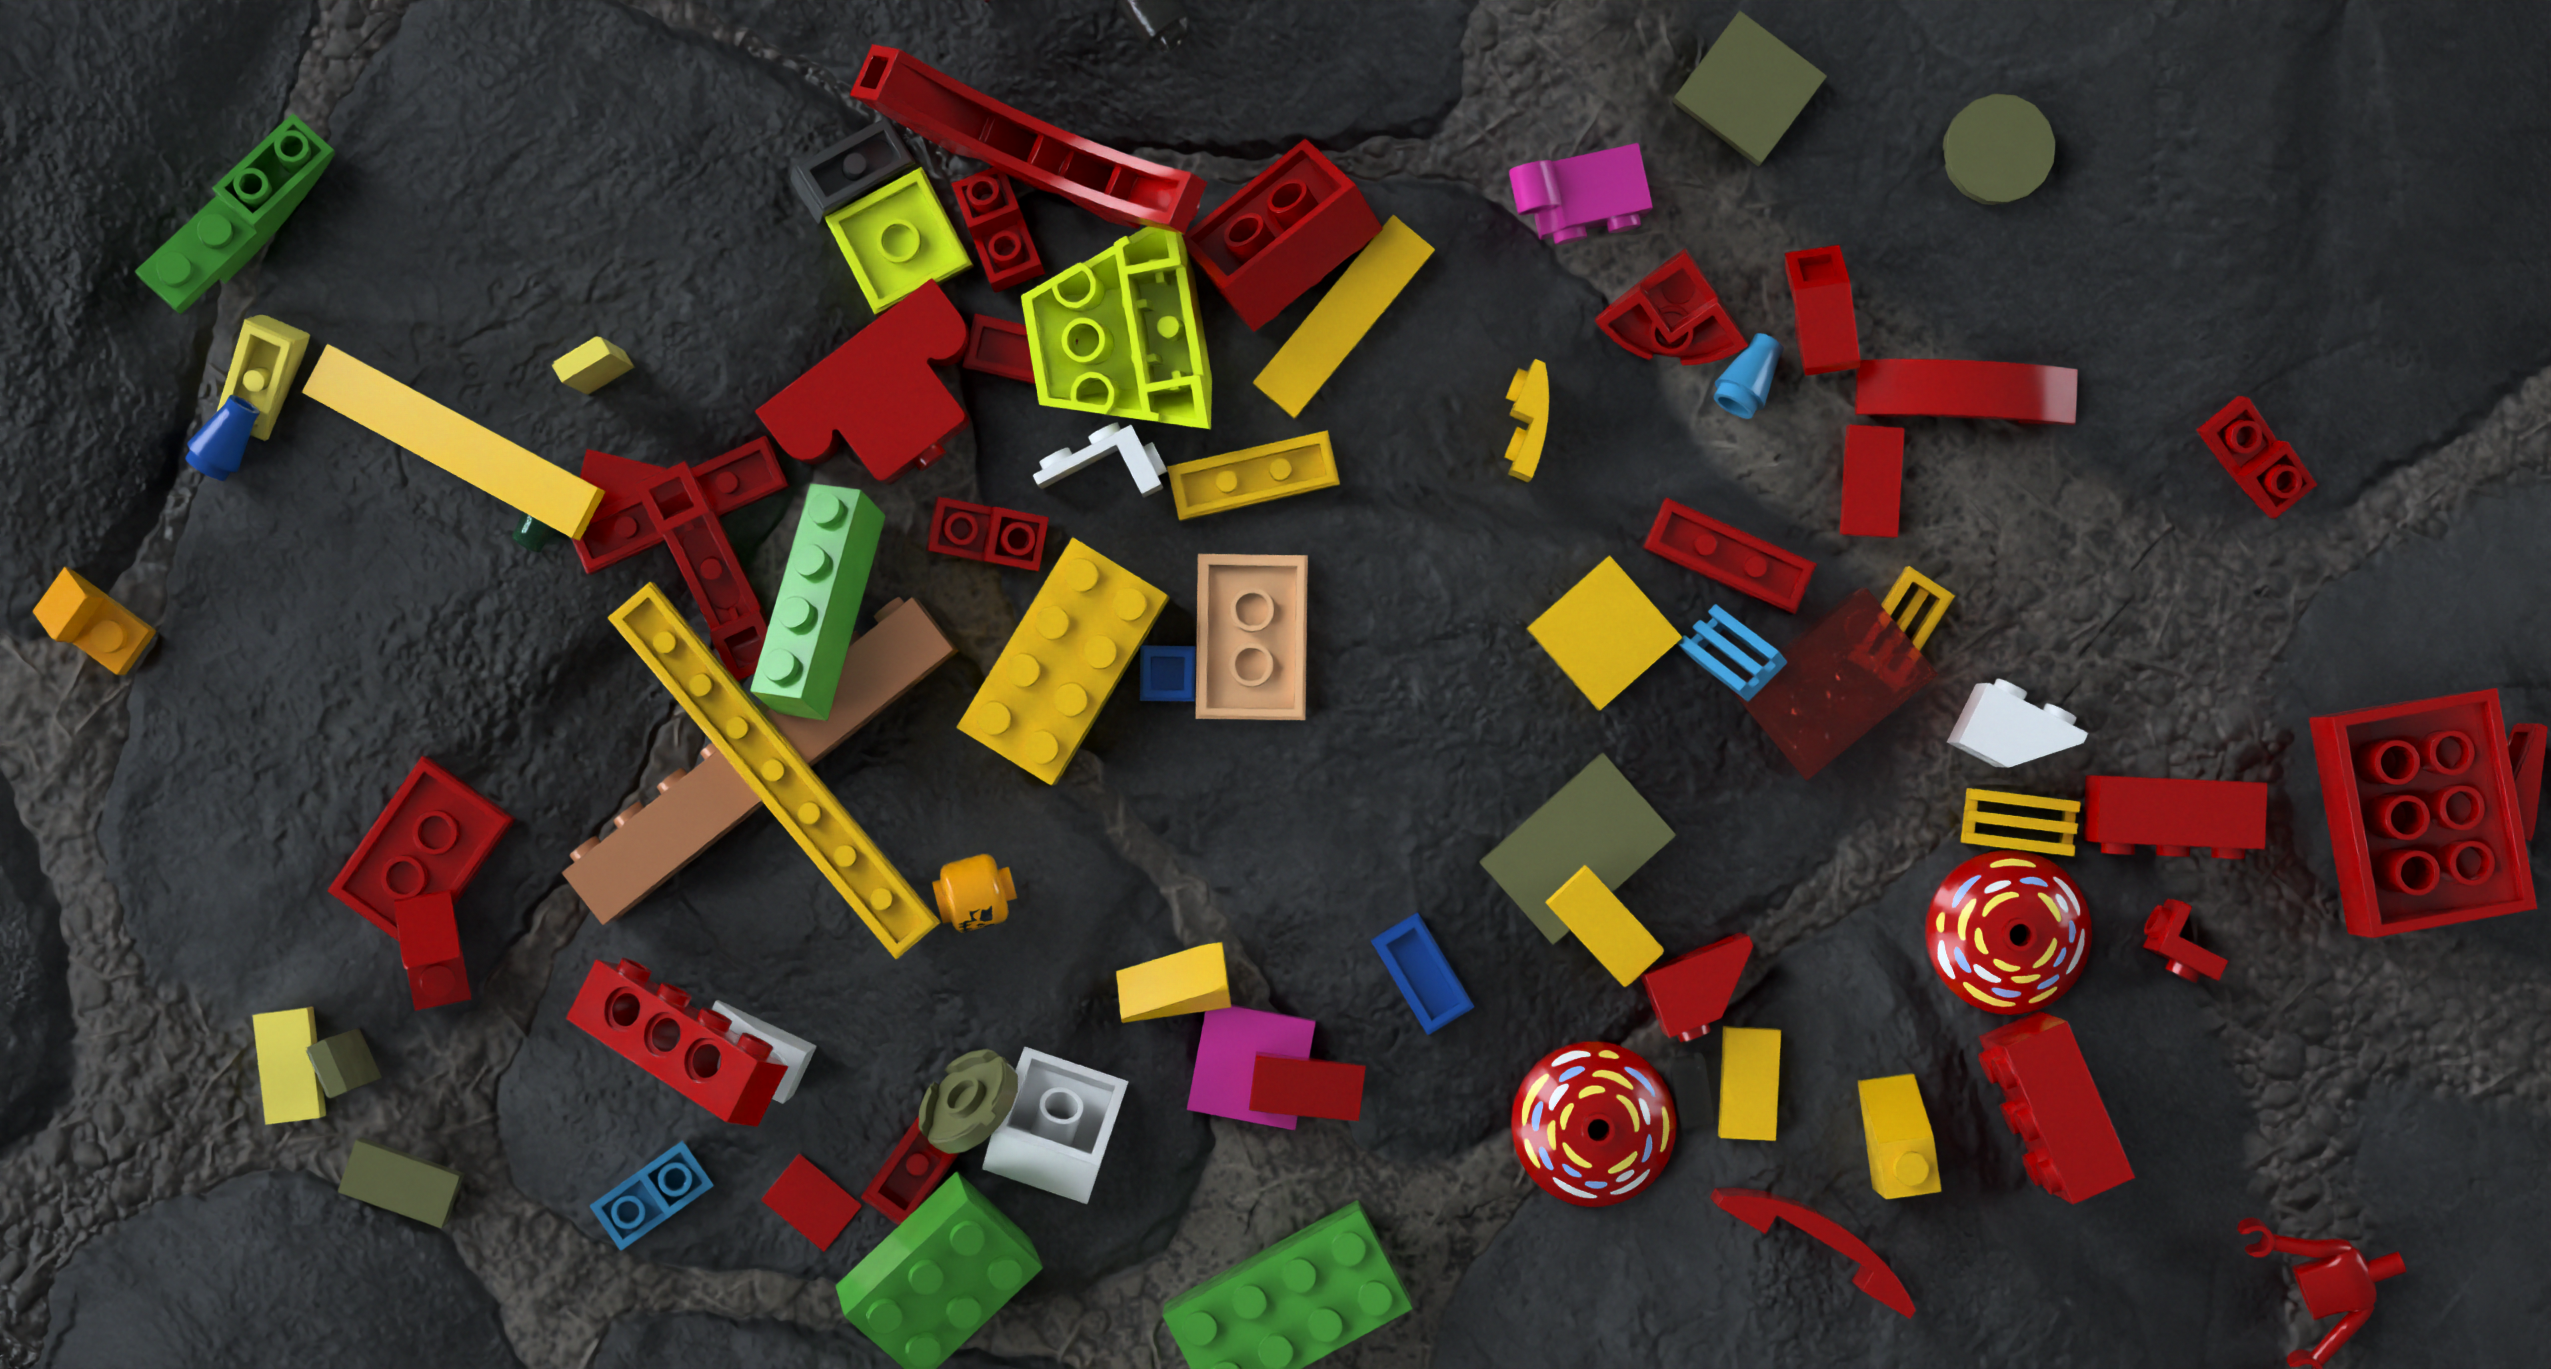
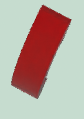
M1861 360L1860 368H1857L1855 415L1901 418L1935 416L2018 420V423L2075 425L2078 370L2046 365L1995 361Z
M685 460L635 483L634 486L658 534H663L711 630L709 636L725 667L737 681L755 674L770 623L726 530L690 466Z
M1715 1188L1709 1197L1718 1207L1764 1234L1767 1233L1778 1215L1860 1263L1861 1265L1852 1282L1863 1292L1911 1319L1916 1311L1907 1291L1885 1262L1859 1238L1827 1215L1791 1198L1755 1189Z

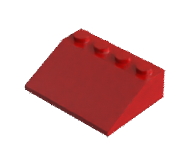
M2497 688L2309 717L2348 934L2377 938L2537 909Z

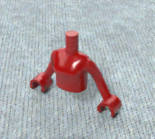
M2254 1217L2241 1220L2237 1226V1231L2240 1234H2249L2254 1231L2263 1232L2259 1242L2248 1244L2245 1247V1251L2253 1257H2265L2271 1251L2316 1258L2292 1266L2298 1287L2314 1321L2334 1314L2348 1312L2311 1352L2299 1349L2289 1353L2286 1360L2290 1367L2309 1364L2312 1365L2311 1369H2323L2324 1364L2362 1327L2372 1314L2374 1303L2377 1300L2375 1283L2407 1272L2404 1261L2398 1251L2366 1261L2361 1251L2352 1246L2346 1239H2304L2276 1235L2271 1233L2263 1221Z

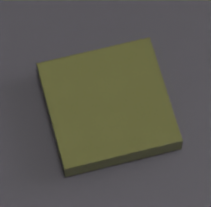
M1739 10L1671 102L1759 167L1827 75Z

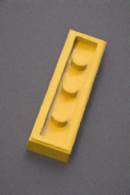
M1395 215L1390 217L1382 227L1383 230L1374 236L1252 382L1253 386L1294 420L1435 252L1431 245Z

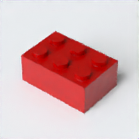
M2038 1010L1978 1036L1984 1049L1983 1052L1978 1054L1979 1062L1990 1083H1999L2006 1099L2005 1103L2000 1104L2001 1113L2012 1134L2020 1133L2028 1150V1153L2022 1155V1160L2029 1177L2036 1186L2042 1184L2050 1195L2055 1194L2074 1205L2135 1178L2068 1021Z

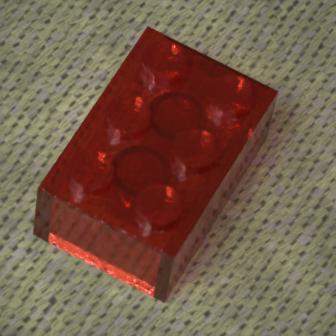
M1858 587L1779 651L1788 663L1748 702L1735 691L1731 690L1730 692L1796 772L1807 781L1936 677L1938 673L1867 588ZM1750 675L1744 681L1748 683L1754 676Z

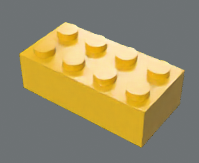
M1072 537L956 728L1049 785H1056L1170 597Z

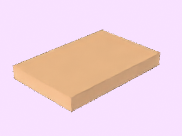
M1198 554L1196 719L1305 720L1308 555Z

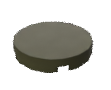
M1992 94L1976 99L1953 118L1944 136L1945 168L1949 179L1959 191L1981 204L1997 205L2022 200L2045 181L2054 163L2055 139L2049 121L2034 104L2016 95Z
M989 1049L971 1051L955 1059L945 1069L949 1075L941 1084L938 1085L934 1081L927 1089L919 1109V1129L936 1149L948 1154L965 1152L986 1140L999 1128L1010 1112L1018 1092V1075L1011 1063L999 1056L995 1051Z

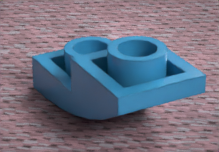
M682 1140L592 1203L590 1208L619 1250L622 1251L714 1185Z

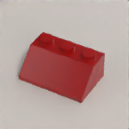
M1305 138L1182 237L1190 258L1230 308L1255 332L1266 322L1278 316L1281 310L1306 290L1317 285L1325 275L1350 255L1361 250L1383 228L1356 184Z

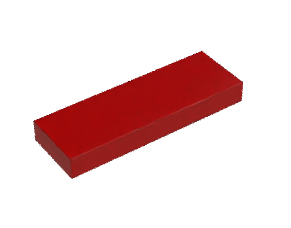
M1667 497L1662 502L1642 548L1791 615L1796 614L1817 566L1816 563Z

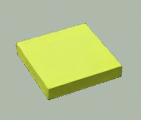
M922 167L824 217L877 317L886 313L929 279L933 278L936 284L940 285L974 267Z

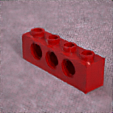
M622 957L619 964L596 959L566 1019L723 1121L758 1127L789 1067L770 1055L773 1046L754 1035L742 1033L739 1036L729 1029L732 1024L729 1018L709 1008L702 1007L700 1011L689 1004L692 998L689 993L666 982H661L659 986L649 979L652 971L634 960ZM679 1032H680V1039H679V1042H678V1044H677V1038H678V1034H679ZM721 1056V1065H720V1068H719V1070H718V1069H717V1064H718L719 1057Z

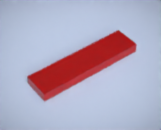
M766 435L691 468L719 519L791 487L772 442ZM638 492L596 510L580 541L571 538L588 575H593L666 542L663 534H658Z

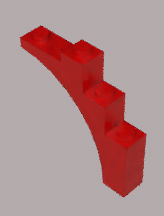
M872 44L850 93V96L949 152L980 159L1030 188L1060 194L1110 223L1139 229L1142 224L1185 234L1190 222L1198 213L1200 199L1208 183L1191 172L1137 158L1055 127L965 85L901 49Z

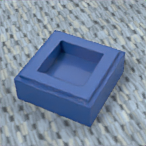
M1140 646V701H1195L1196 646Z

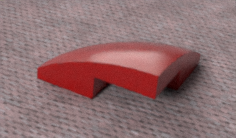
M1686 248L1640 280L1595 317V322L1614 342L1635 355L1648 360L1653 357L1654 353L1668 357H1678L1682 365H1699L1724 359L1749 346L1728 309Z

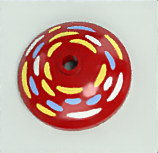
M2008 849L1994 850L1976 855L1964 861L1944 878L1936 889L1928 908L1925 938L1931 963L1941 981L1951 992L1976 1008L1997 1014L2013 1015L2032 1012L2048 1006L2063 996L2074 985L2081 975L2090 953L2092 924L2090 912L2082 892L2073 879L2058 865L2030 852ZM2021 924L2026 930V938L2022 943L2015 945L2010 940V931L2015 925Z
M1583 1041L1565 1045L1554 1050L1531 1068L1519 1086L1514 1099L1511 1114V1132L1520 1162L1530 1177L1542 1189L1567 1203L1586 1207H1603L1633 1198L1649 1187L1660 1175L1673 1150L1676 1137V1113L1667 1085L1655 1068L1644 1058L1628 1048L1603 1041ZM1602 1119L1606 1121L1608 1128L1603 1137L1592 1138L1589 1136L1588 1126L1593 1120Z

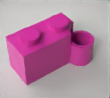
M1639 143L1557 161L1541 160L1530 162L1509 170L1518 215L1534 214L1539 240L1554 237L1555 245L1583 240L1587 238L1586 230L1607 226L1609 233H1619L1641 226L1640 218L1646 217L1653 208Z

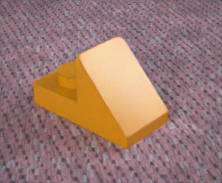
M69 567L63 568L33 610V613L53 640L56 642L73 643L116 675L127 674L157 632Z

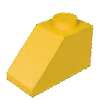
M1908 1073L1857 1080L1873 1190L1885 1199L1941 1192L1934 1136L1914 1074Z

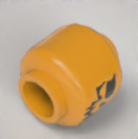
M979 854L947 863L941 868L940 880L932 882L943 924L952 922L954 928L961 933L1004 922L1009 913L1007 901L1017 899L1009 867L998 869L995 859L989 854Z

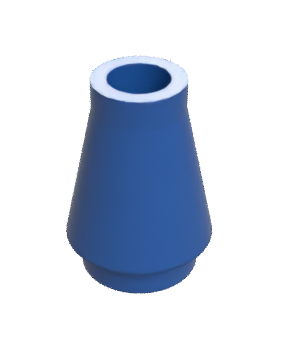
M230 395L216 414L187 442L190 450L185 457L186 461L201 473L221 481H225L230 472H238L254 422L260 414L259 409L243 398Z

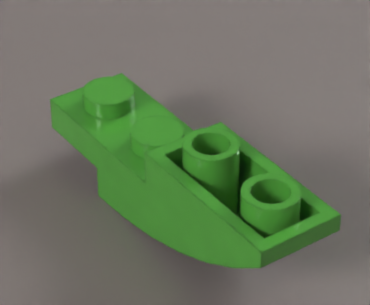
M292 113L212 188L216 196L135 270V273L148 287L181 315L218 279L226 284L259 251L311 190L334 157V149Z

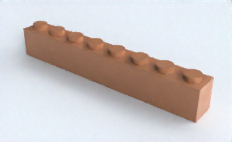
M900 597L895 598L874 615L878 622L875 627L862 637L857 631L852 633L828 721L777 714L764 702L758 705L810 768L958 652L955 645L918 599L911 597L904 603ZM713 742L700 752L705 760L692 771L687 773L682 767L665 778L656 787L661 795L644 807L639 801L617 816L613 822L618 829L603 841L594 836L569 855L575 863L564 870L562 874L602 925L617 921L764 805L762 800Z

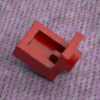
M2169 898L2164 902L2163 906L2157 905L2145 924L2144 934L2148 935L2143 948L2169 960L2165 970L2196 984L2200 976L2219 981L2228 960L2179 937L2192 906L2183 901Z

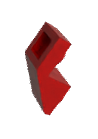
M1840 245L1785 253V271L1795 305V339L1805 376L1860 368L1861 360L1851 284Z

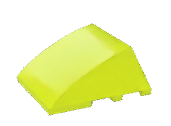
M1147 226L1129 237L1127 235L1114 242V246L1084 263L1079 262L1021 295L1039 405L1211 430L1212 375L1195 275L1182 234Z

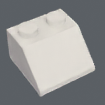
M1024 1047L1015 1070L1018 1075L1016 1098L1004 1121L991 1134L982 1169L1087 1204L1129 1081Z

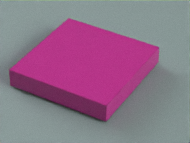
M1231 1004V1008L1205 1011L1187 1110L1295 1130L1298 1116L1249 1110L1256 1051L1309 1058L1316 1021Z

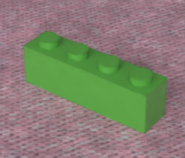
M810 484L750 692L777 714L828 721L885 520V514L861 489Z

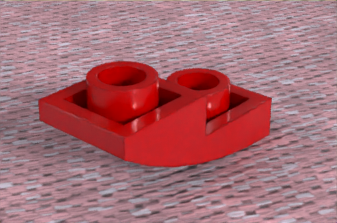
M992 167L951 183L994 293L1045 274L1007 174Z
M2237 396L2196 429L2227 472L2271 519H2276L2317 486V483L2289 442L2277 440L2249 397Z
M938 496L935 497L926 551L1039 571L1049 517Z

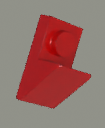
M448 889L394 900L404 969H407L415 1011L471 1000V991L451 890Z

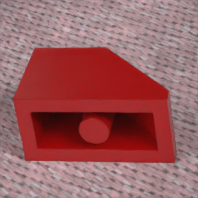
M1739 932L1648 967L1640 975L1663 1034L1668 1038L1678 1035L1679 1041L1685 1042L1711 1031L1709 1023L1722 1018L1753 948L1749 935Z

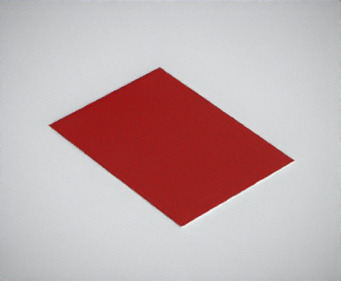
M586 449L580 478L606 491L596 509L598 510L636 493L635 483L666 468Z
M800 1153L761 1199V1201L823 1252H825L862 1207L857 1200Z

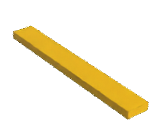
M654 582L646 584L607 617L895 959L901 957L941 923Z

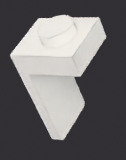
M1118 422L1091 434L1088 438L1092 445L1074 454L1067 447L1045 457L1039 462L1043 470L1033 475L1037 485L1043 489L1119 450L1141 494L1145 498L1163 489L1158 476L1167 472L1153 442L1142 447L1132 425L1121 429Z

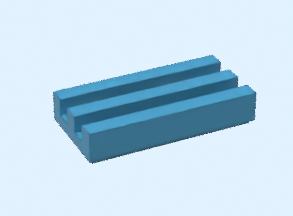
M1715 604L1708 611L1712 619L1707 624L1699 620L1693 626L1697 634L1692 639L1684 635L1677 643L1688 656L1748 702L1788 662L1777 649ZM1725 629L1768 663L1762 667L1719 633ZM1711 643L1754 677L1746 683L1707 653L1704 648Z

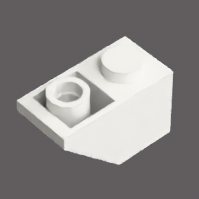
M1996 679L1994 685L1990 683L1975 685L1947 743L1995 767L2009 768L2082 744L2088 733L2073 726L2076 720L2073 714L2048 703L2045 704L2042 710L2024 701L2027 695L2025 690L2002 679Z

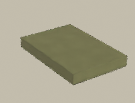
M1600 753L1483 857L1479 863L1550 943L1554 945L1570 929L1545 902L1574 874L1586 865L1613 892L1671 841L1676 834L1604 753Z

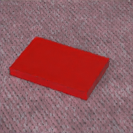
M422 756L327 892L399 942L394 900L450 889L455 907L517 818L429 756Z

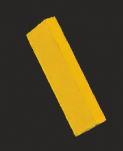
M1328 430L1167 467L1179 521L1340 485Z

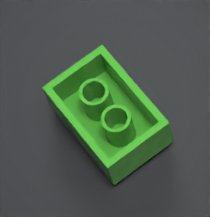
M956 1171L836 1285V1290L844 1317L904 1369H937L1043 1269V1266L1031 1238Z

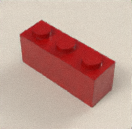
M2086 775L2083 840L2100 842L2101 853L2135 855V844L2156 845V855L2190 857V846L2211 847V858L2245 859L2246 849H2265L2267 783Z

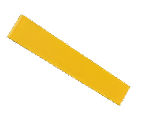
M329 344L326 345L302 393L579 541L606 492Z

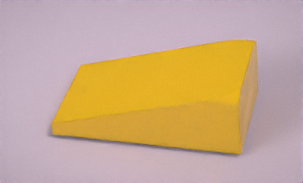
M1586 865L1545 902L1624 987L1629 986L1664 952V948Z
M1222 942L1201 945L1116 971L1122 1023L1231 1008L1226 959Z

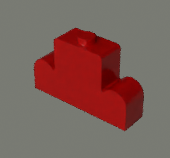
M931 278L758 408L755 413L780 446L795 459L810 465L821 464L830 460L839 448L840 436L842 435L873 477L885 485H891L914 467H917L922 472L938 462L947 453L942 446L969 426V416L935 373L933 367L936 364L950 366L961 361L965 357L970 341V330L967 323L933 278Z

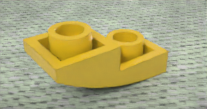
M1537 359L1532 362L1528 371L1521 368L1517 369L1506 395V399L1515 402L1509 416L1529 424L1527 430L1519 427L1516 428L1504 458L1513 461L1508 474L1525 482H1529L1533 478L1542 452L1548 423L1549 386L1546 364Z

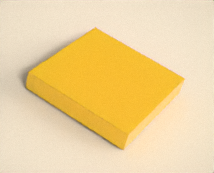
M1610 555L1526 628L1598 711L1603 709L1683 638Z

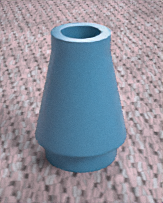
M1756 333L1749 346L1742 351L1715 381L1717 388L1713 396L1715 402L1727 412L1745 419L1752 418L1756 410H1762L1766 403L1778 360L1784 351L1781 343L1766 334Z

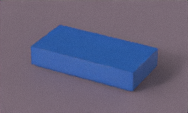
M1418 912L1371 939L1373 946L1427 1035L1474 1008L1473 1003Z

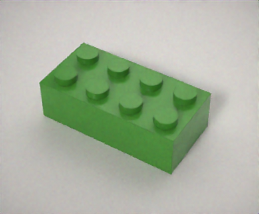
M1356 1200L1165 1302L1162 1316L1190 1369H1301L1413 1308L1406 1288L1359 1200Z

